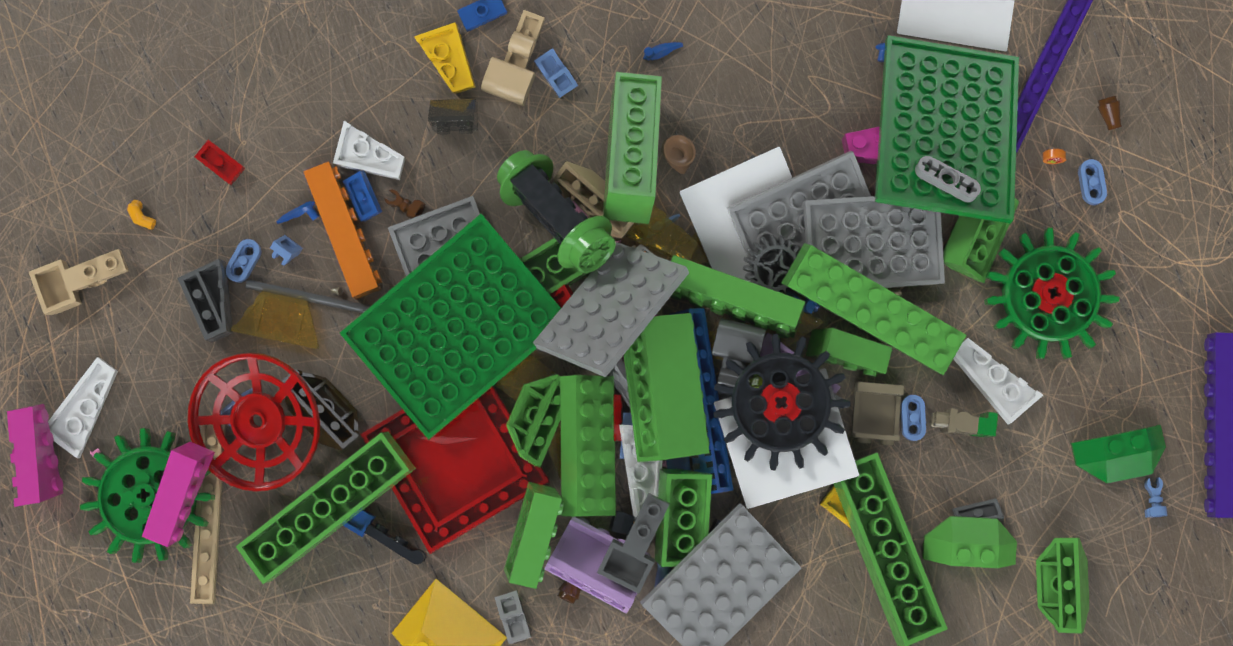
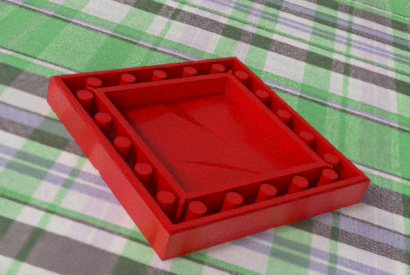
M494 386L429 440L403 409L360 434L365 444H367L381 432H389L416 469L394 485L392 490L429 554H432L523 499L528 482L540 485L550 483L542 467L538 468L519 456L506 426L510 413Z

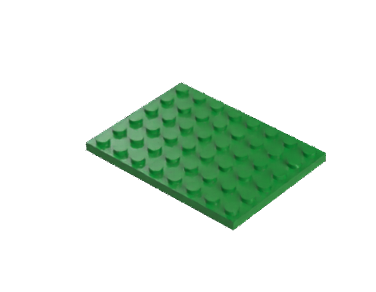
M887 36L884 53L875 202L1010 224L1013 222L1019 57ZM922 157H933L976 180L980 184L981 191L974 201L964 202L919 178L915 172L917 163ZM925 165L924 170L928 172L930 166ZM937 170V173L934 176L937 177L940 171ZM942 175L945 183H953V178L950 175ZM958 182V184L955 187L959 188L961 182ZM967 187L966 192L970 194L971 188Z
M481 213L343 329L340 335L429 440L538 349L533 342L560 311L561 307Z

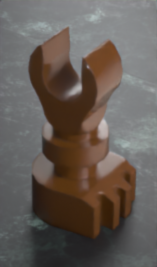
M393 189L389 191L396 195V199L389 201L384 198L389 206L399 207L402 212H407L406 216L410 219L422 215L426 205L420 200H414L413 202L409 199L404 200Z

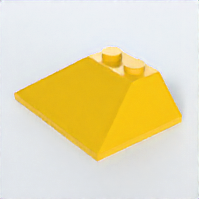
M437 578L392 632L393 636L402 646H501L507 638Z

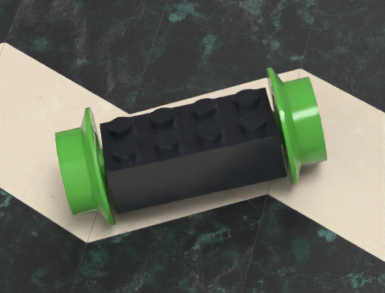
M528 150L519 151L511 155L501 165L497 174V181L501 185V200L508 206L524 205L560 244L557 259L562 267L569 269L577 268L581 273H590L604 265L613 254L616 242L611 236V222L604 216H594L588 219L582 211L578 213L575 210L576 206L569 197L565 199L562 196L563 192L556 183L550 184L549 181L552 177L554 166L552 160L547 155H534Z

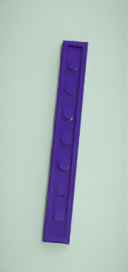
M1067 0L1018 97L1016 153L1093 0Z

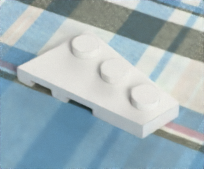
M344 121L333 161L334 166L365 171V173L400 180L405 157Z

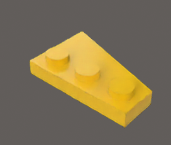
M456 22L414 36L454 94L476 87Z

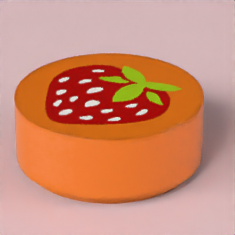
M1049 149L1043 152V162L1046 164H1059L1066 161V151L1062 149Z

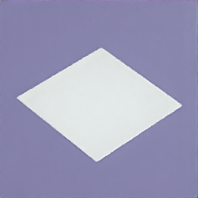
M902 0L897 33L1006 52L1014 0Z
M780 147L774 148L680 191V195L712 269L746 280L744 276L748 272L743 270V266L749 265V263L744 261V257H747L727 208L792 178Z
M820 369L819 371L823 374L824 378L828 379L826 369ZM810 374L798 376L796 380L799 383H806L810 379ZM785 380V381L778 382V383H775V384H776V385H783V384L786 382V380ZM830 386L831 399H835L832 387ZM802 394L798 398V403L803 407L809 406L812 402L809 394ZM732 397L714 402L716 411L731 408ZM777 397L775 399L777 401L776 406L778 408L780 406L786 407L785 401L787 398ZM754 398L751 401V407L756 411L762 410L765 406L761 398ZM832 407L829 420L840 424L844 428L838 407ZM734 416L719 418L724 437L738 427ZM805 417L801 420L800 426L804 430H810L814 426V421L809 417ZM781 419L777 422L776 427L780 432H787L790 429V423L786 419ZM757 421L753 425V430L757 434H763L767 430V426L764 422ZM824 428L818 439L828 450L826 456L819 453L812 443L800 448L801 455L804 458V468L801 469L796 465L792 451L779 452V464L775 471L770 470L771 451L761 447L756 450L754 457L749 462L745 461V453L752 442L744 434L738 436L734 441L726 443L747 509L859 476L846 431L840 434L835 433L829 428Z

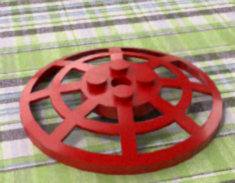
M243 353L224 358L212 365L201 376L190 397L187 422L191 441L206 448L199 425H213L216 438L224 451L215 460L212 458L208 469L218 479L230 486L255 492L272 490L294 480L311 462L320 437L318 407L314 395L304 379L281 360L259 353ZM241 360L248 361L250 373L239 375L228 383L216 375L229 364ZM257 360L274 363L291 375L283 383L274 376L260 373ZM251 380L253 389L251 394L242 396L233 388L243 381ZM261 380L271 382L280 388L274 397L262 392ZM211 382L220 389L214 402L212 415L199 416L202 394L207 384ZM297 382L308 397L313 417H305L302 414L299 401L292 392ZM226 396H229L235 402L231 415H221L222 404ZM286 396L292 402L296 416L285 415L280 403ZM255 414L262 418L261 426H257L254 423L253 418ZM221 424H231L232 431L236 436V439L231 444L227 441ZM285 425H297L295 437L291 445L282 437ZM303 426L314 427L312 446L302 462L295 450L300 443ZM274 443L284 452L274 459L265 460L266 447ZM243 444L256 448V460L247 458L237 451ZM232 457L243 465L255 468V480L252 482L238 478L227 472L222 466ZM286 459H289L295 467L292 473L281 479L264 482L265 468L276 466Z

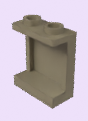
M866 382L855 383L851 438H857V443L871 444V440H880V445L894 446V441H900L901 395H904V386Z

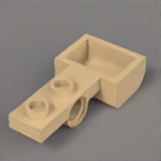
M523 10L516 31H514L510 39L505 60L503 61L495 57L491 58L482 81V91L521 106L525 105L536 76L535 72L527 70V66L543 27L545 17Z
M117 249L70 268L66 261L60 259L29 271V275L43 313L45 315H54L82 304L77 291L102 285L108 279L129 270L122 251Z

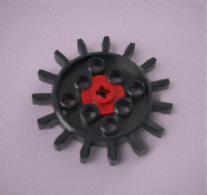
M773 334L771 340L773 353L762 357L758 354L756 346L749 341L746 343V347L753 358V362L745 369L733 360L728 359L725 362L730 370L739 375L735 386L731 387L723 383L715 384L714 390L732 395V407L715 411L714 418L734 416L738 426L726 435L724 441L726 443L732 442L738 436L744 434L752 442L745 453L744 460L749 462L759 447L771 451L770 470L773 471L776 470L779 464V452L789 451L793 452L798 468H804V458L801 455L800 448L810 443L816 447L819 453L826 456L828 450L818 439L824 428H829L835 433L843 434L845 431L840 424L829 420L831 408L851 406V401L831 399L829 387L846 379L844 373L835 374L825 379L819 371V367L828 360L830 353L824 351L813 363L802 357V352L806 347V338L804 337L798 340L794 354L781 353V340L778 334ZM800 370H806L810 374V379L806 383H799L796 380V374ZM782 372L785 374L786 382L783 385L773 383L772 377L775 373ZM753 374L760 375L763 379L761 386L752 387L749 384V377ZM802 394H809L812 398L811 404L807 407H803L798 403V398ZM777 397H786L785 402L787 406H780L778 408L775 399ZM754 398L763 399L765 406L762 410L756 411L751 407V401ZM805 417H809L814 421V426L810 430H804L800 426L801 420ZM786 419L789 421L790 429L787 432H780L777 429L776 425L779 420ZM755 422H764L767 430L763 434L755 433L753 430Z

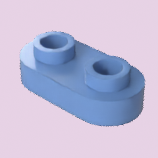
M1086 160L1078 168L1082 198L1089 205H1097L1103 202L1107 196L1103 167L1097 160ZM1086 169L1092 171V176L1087 175ZM1090 191H1094L1096 193L1095 198L1091 197Z
M246 239L239 243L226 266V275L230 280L241 283L249 278L262 252L257 242ZM253 248V254L248 256L247 250ZM238 268L243 270L241 275H236Z
M909 395L902 400L900 405L901 430L907 440L917 441L922 439L926 433L925 403L921 397ZM910 402L916 406L914 411L908 408ZM911 425H914L917 429L915 434L909 431Z

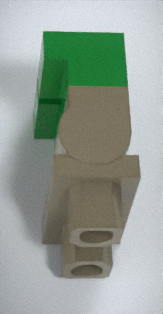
M950 408L944 410V412L936 411L931 413L930 427L942 428L941 433L944 434L955 433L984 438L995 437L998 413L986 412L980 414V417H975L968 412L958 413V409Z

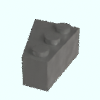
M217 259L177 278L204 339L211 343L233 333L228 277L226 275L227 265L221 259Z

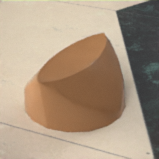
M682 135L668 137L662 143L663 155L668 164L677 172L685 174L695 158L696 150L694 144L690 139Z

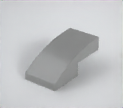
M517 590L495 597L508 644L532 638Z

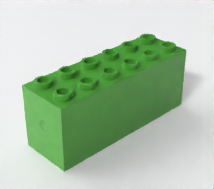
M616 72L610 105L603 216L608 220L649 224L656 196L662 76Z
M691 313L654 316L624 354L637 462L659 461L709 453V438L706 431V415L703 408L700 368L697 361V345L694 338V322Z

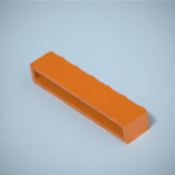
M328 161L303 171L352 297L357 300L381 290L379 285L382 283L381 276L378 270H373L371 263L374 262V258L370 249L366 250L363 242L366 241L362 229H357L355 221L358 218L354 208H349L347 200L350 198L346 188H341L338 180L342 179L337 166L333 167Z

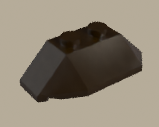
M296 369L295 371L299 373L309 386L318 407L320 418V437L318 442L342 451L359 437L357 410L326 377L304 373ZM289 374L281 381L285 383L291 374ZM297 382L292 392L299 401L302 414L305 417H313L308 397ZM286 396L285 402L288 410L293 416H296L293 404L289 397ZM304 426L314 437V427Z

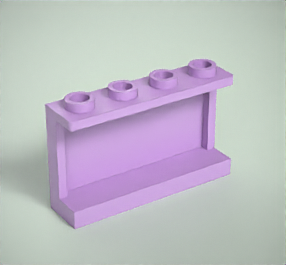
M572 517L548 560L545 570L627 614L637 593L597 573L613 537L610 536L607 530L603 528L597 529L589 525V521L582 517ZM618 539L622 543L625 542L623 539Z

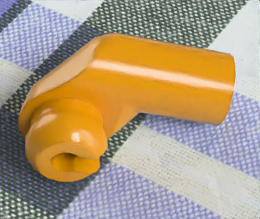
M133 200L129 203L127 211L133 223L153 230L156 225V219L143 214L142 202Z

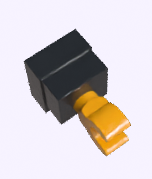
M616 510V516H612L608 530L628 535L635 516Z

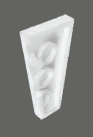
M969 338L963 341L953 358L1007 424H1011L1043 396L1038 390L1035 391L1028 386V383L1022 378H1018L1008 371L1009 369L1006 366L992 359L989 353Z
M99 357L95 359L48 421L54 442L76 458H80L118 373L115 368Z
M619 425L633 516L636 519L648 493L658 497L659 472L662 469L663 460L637 462L633 425Z

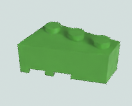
M835 328L816 329L811 332L805 356L817 359L821 353L828 351L830 356L825 363L841 365L844 369L851 371L860 370L863 371V375L876 377L877 374H886L892 347Z

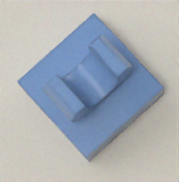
M286 235L273 241L270 247L274 251L272 258H276L279 255L284 258L281 263L283 266L298 256L303 249Z

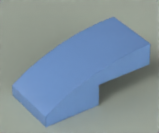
M553 48L534 60V63L559 98L578 86Z

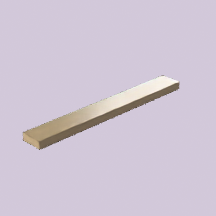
M221 424L223 433L225 435L226 424ZM201 425L203 442L207 449L215 452L213 456L215 460L224 449L216 438L213 425ZM213 473L204 477L198 493L208 492L214 494L215 500L208 502L198 500L196 503V515L205 518L209 524L207 527L195 525L191 604H215L222 480L218 479Z

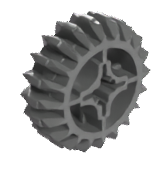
M770 235L769 242L765 237H762L761 245L757 242L753 243L756 247L754 251L747 249L751 257H744V261L749 263V265L743 266V270L748 272L744 277L746 280H751V283L777 292L780 290L781 293L786 295L787 286L781 284L783 279L778 282L776 281L781 274H787L799 253L797 252L799 247L796 244L792 245L793 241L790 239L785 241L781 235L777 240L774 235ZM774 249V251H771L770 256L765 259L761 258L767 251ZM783 250L787 252L790 258V266L783 264V255H781ZM775 262L780 266L772 270L767 265L774 264ZM757 266L765 269V282L759 278Z

